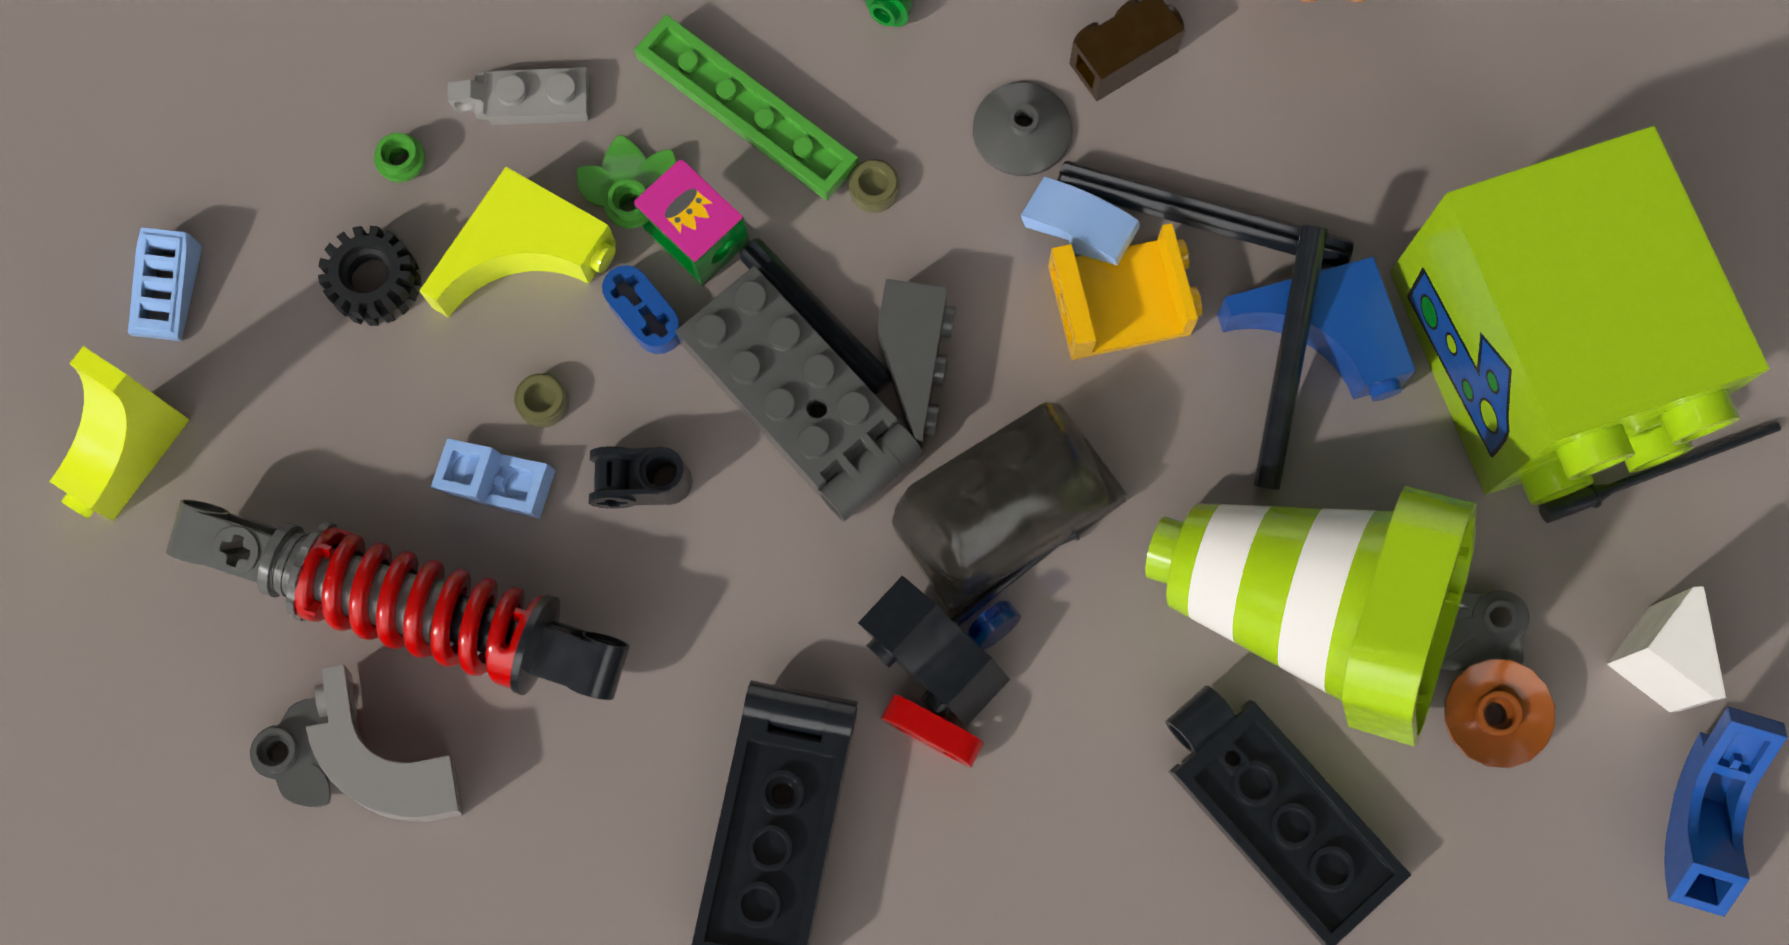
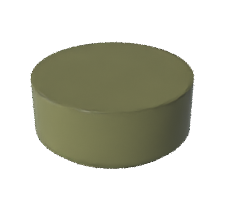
M870 159L861 162L853 169L849 177L851 199L857 207L866 212L877 213L887 210L895 203L899 195V177L896 170L883 160Z
M537 373L526 377L518 385L514 395V404L525 422L534 427L545 428L553 426L563 419L569 407V397L564 386L557 378L549 374Z

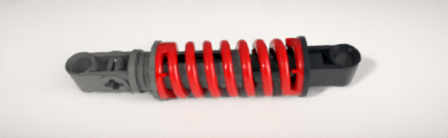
M189 499L180 500L166 553L173 558L185 562L205 565L227 574L256 582L259 591L264 595L274 598L280 595L286 597V610L288 614L293 615V619L319 622L325 619L332 629L338 631L352 629L359 638L365 640L379 638L385 647L400 649L406 646L411 655L418 658H426L433 655L438 664L445 667H453L460 663L465 673L472 676H480L488 672V676L495 684L510 688L513 693L519 695L527 694L540 677L566 686L588 697L602 700H612L615 697L630 645L609 635L588 632L559 622L560 600L556 596L550 594L537 596L523 610L524 591L519 587L512 586L503 593L498 606H496L498 586L494 579L482 578L476 584L469 597L471 575L467 570L455 569L447 580H444L445 569L442 562L429 560L418 572L419 562L415 553L403 551L392 562L391 548L383 542L374 543L365 553L364 538L361 535L337 528L335 523L325 521L309 534L304 532L301 526L292 523H284L279 528H275L230 513L227 509L214 504Z

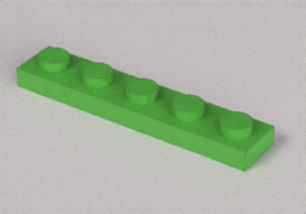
M667 14L634 49L638 60L825 201L830 199L858 165V157Z

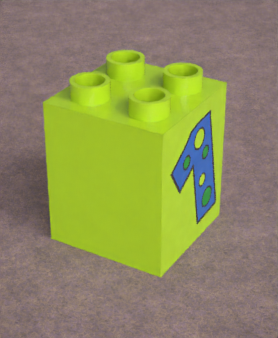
M1655 125L1447 192L1390 270L1400 298L1485 495L1521 483L1531 506L1556 500L1589 486L1594 482L1591 474L1610 468L1623 461L1629 473H1633L1674 459L1693 449L1692 440L1737 422L1740 416L1730 395L1770 369Z

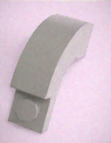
M344 664L321 668L323 684L315 685V701L319 717L328 716V723L306 726L313 754L329 780L356 803L388 818L410 822H427L462 816L456 767L450 755L417 762L399 763L385 760L373 754L366 746L360 732L352 673Z

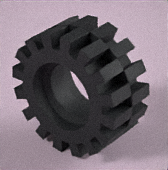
M370 225L369 233H366L362 226L353 227L355 237L351 239L343 231L336 236L342 244L336 248L329 243L324 250L330 256V259L320 258L318 267L325 273L318 275L319 283L325 289L323 293L345 317L348 316L355 323L361 324L364 319L369 326H379L378 318L380 317L387 324L395 321L396 319L392 312L399 309L404 315L410 309L405 303L406 299L416 301L419 294L414 288V285H421V276L416 271L419 269L416 260L403 242L399 241L396 235L389 230L384 234L380 227ZM369 260H380L386 263L388 277L383 285L368 293L354 289L352 275L361 264Z

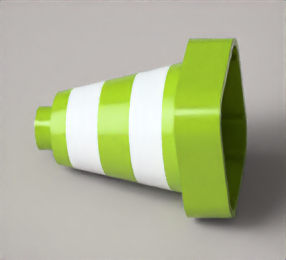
M1407 485L1403 488L1394 511L1197 503L1191 508L1185 521L1165 516L1160 519L1149 545L1145 574L1148 579L1167 584L1166 600L1170 608L1342 701L1348 727L1416 747L1426 722L1468 579L1475 547L1477 503Z

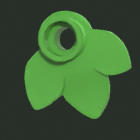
M618 135L606 151L602 167L581 166L577 168L578 188L582 196L589 203L605 208L606 214L612 223L625 229L638 228L649 220L637 209L628 212L622 210L623 204L638 198L676 163L673 151L670 149L659 151L646 159L635 144L625 136Z

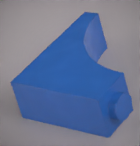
M1374 256L1320 271L1307 345L1324 356L1338 371L1346 383L1353 400L1371 395L1372 401L1391 398L1403 391L1402 386L1415 372ZM1291 279L1225 297L1217 312L1223 333L1242 329H1262L1282 333Z

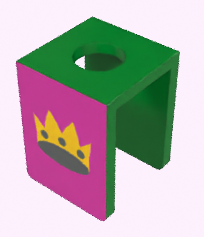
M678 160L634 201L636 209L649 220L643 225L644 231L702 286L749 242L744 217L683 160Z

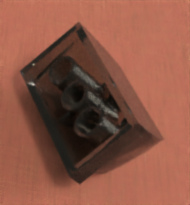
M1045 402L910 485L895 507L892 526L950 613L1073 535L1075 531H1079L1127 501V493L1060 404Z

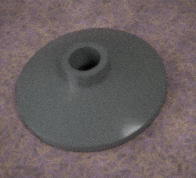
M1010 83L995 89L980 103L973 121L974 142L981 156L995 169L1014 176L1036 175L1052 168L1065 155L1072 136L1071 117L1063 101L1049 89L1033 83ZM1017 117H1027L1033 123L1027 127H1022L1015 122V119Z

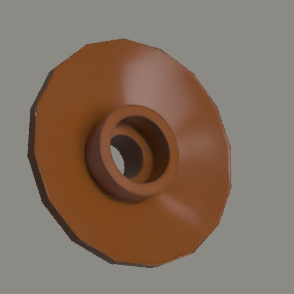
M1487 659L1468 666L1452 681L1444 699V722L1452 742L1467 758L1487 767L1512 768L1531 761L1547 746L1555 728V704L1547 685L1532 669L1513 660ZM1492 703L1497 704L1502 710V718L1496 724L1491 723L1485 715L1486 708Z

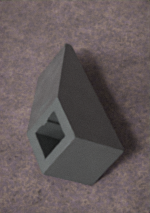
M886 279L877 327L878 344L886 367L891 374V382L908 431L923 450L925 434L935 436L940 405L931 404L930 402L933 385L943 386L948 356L939 354L941 336L950 338L952 336L956 307L947 306L948 288Z

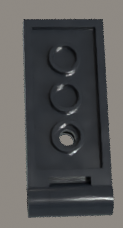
M753 680L750 681L692 945H810L851 747L858 701ZM781 785H789L794 791L792 800L784 805L776 803L774 799L775 790Z

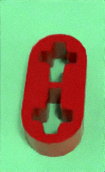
M893 694L880 718L896 730L972 768L984 745L982 740L968 731L896 694Z

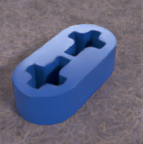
M623 265L610 270L603 280L602 293L612 312L647 352L665 354L673 350L679 343L676 330L681 327L673 308L638 268ZM625 282L629 287L635 285L634 290L640 303L634 307L626 296L618 297L620 295L617 289L619 284ZM650 313L659 324L665 323L668 320L665 324L668 333L662 338L655 333L647 337L650 329L643 317Z

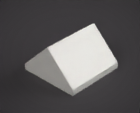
M1704 586L1692 587L1650 606L1607 663L1608 666L1668 712H1679L1726 698Z

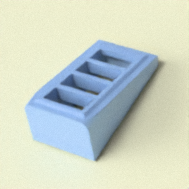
M140 228L135 255L128 333L131 336L182 342L203 248L190 234L179 231ZM162 253L175 254V257L162 256ZM158 270L173 272V279L157 277ZM153 291L171 293V300L152 298ZM149 311L169 313V321L147 319Z

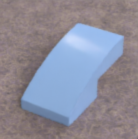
M1045 176L1021 213V218L1026 228L1069 240L1074 253L1116 266L1140 228L1139 220L1113 204L1077 187Z
M447 438L431 488L493 508L540 519L556 470L546 463L503 455L492 447Z

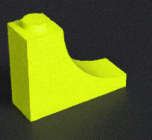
M505 167L419 291L433 309L449 318L455 309L476 290L499 278L516 273L531 271L555 272L590 284L597 272L603 273L611 264L616 252V241L608 224L510 168Z
M82 346L69 363L75 368L83 384L84 406L82 418L75 439L65 459L49 482L67 493L61 502L87 519L94 512H97L114 521L190 419L126 373Z

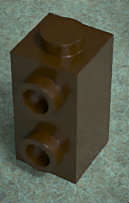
M1129 0L1118 9L1114 17L1100 25L1097 22L1091 23L1075 36L1069 64L1094 99L1099 101L1177 54L1185 31L1183 19L1173 5H1166L1163 0Z

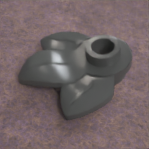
M1464 590L1441 669L1451 671L1465 670L1468 666L1487 659L1513 660L1522 665L1524 654L1520 638L1524 635L1529 625V611L1524 601L1508 591H1493L1481 596ZM1503 607L1510 611L1512 621L1508 626L1497 627L1491 622L1490 613L1495 608Z
M315 698L304 699L290 706L280 724L269 726L259 732L250 748V760L254 769L262 776L276 780L280 793L286 800L306 807L326 806L331 800L328 777L319 766L313 754L306 726L328 723V716L319 717ZM281 743H285L288 747L286 758L281 762H275L272 757L274 748Z

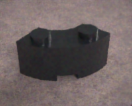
M903 575L858 622L873 638L866 647L888 668L897 662L926 690L920 699L934 713L944 719L951 713L967 727L1010 680L990 655L967 636L933 600Z

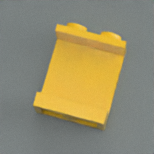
M1172 223L1162 225L1157 240L1128 246L1117 266L1084 255L1075 257L1072 244L1051 249L1048 269L1071 360L1191 335L1198 317L1202 316V301L1198 288L1196 286H1189L1185 269H1189L1190 264L1188 249L1184 239L1177 240Z

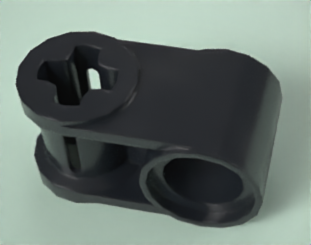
M606 446L590 450V461L595 463L594 492L589 494V504L591 506L619 509L637 505H672L685 499L691 491L693 482L691 472L678 453L670 448ZM667 466L676 467V477L671 483L665 486H655L653 484L654 476L658 470Z

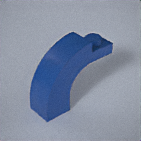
M1728 706L1710 735L1702 732L1699 733L1681 771L1673 797L1666 832L1664 866L1668 899L1670 901L1725 917L1750 880L1743 844L1746 815L1752 795L1760 779L1788 738L1784 722Z

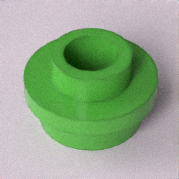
M391 133L383 137L379 141L374 154V163L379 173L385 179L396 183L407 182L417 177L423 170L426 162V154L421 143L415 137L403 133ZM403 154L409 155V158L404 163L394 165V161L398 156Z

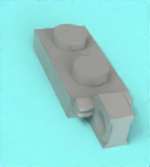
M586 67L487 71V73L475 74V81L469 79L448 82L447 101L453 108L454 113L475 112L476 119L489 120L491 125L587 122L589 120V73Z

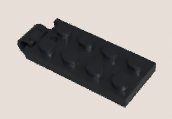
M1205 685L1165 721L1173 736L1193 754L1181 765L1176 764L1168 772L1321 945H1337L1411 876V873L1255 701L1249 699L1240 707L1242 711L1235 716L1234 711L1222 696L1210 686ZM1227 752H1232L1237 756L1238 762L1236 766H1230L1226 763L1225 754Z

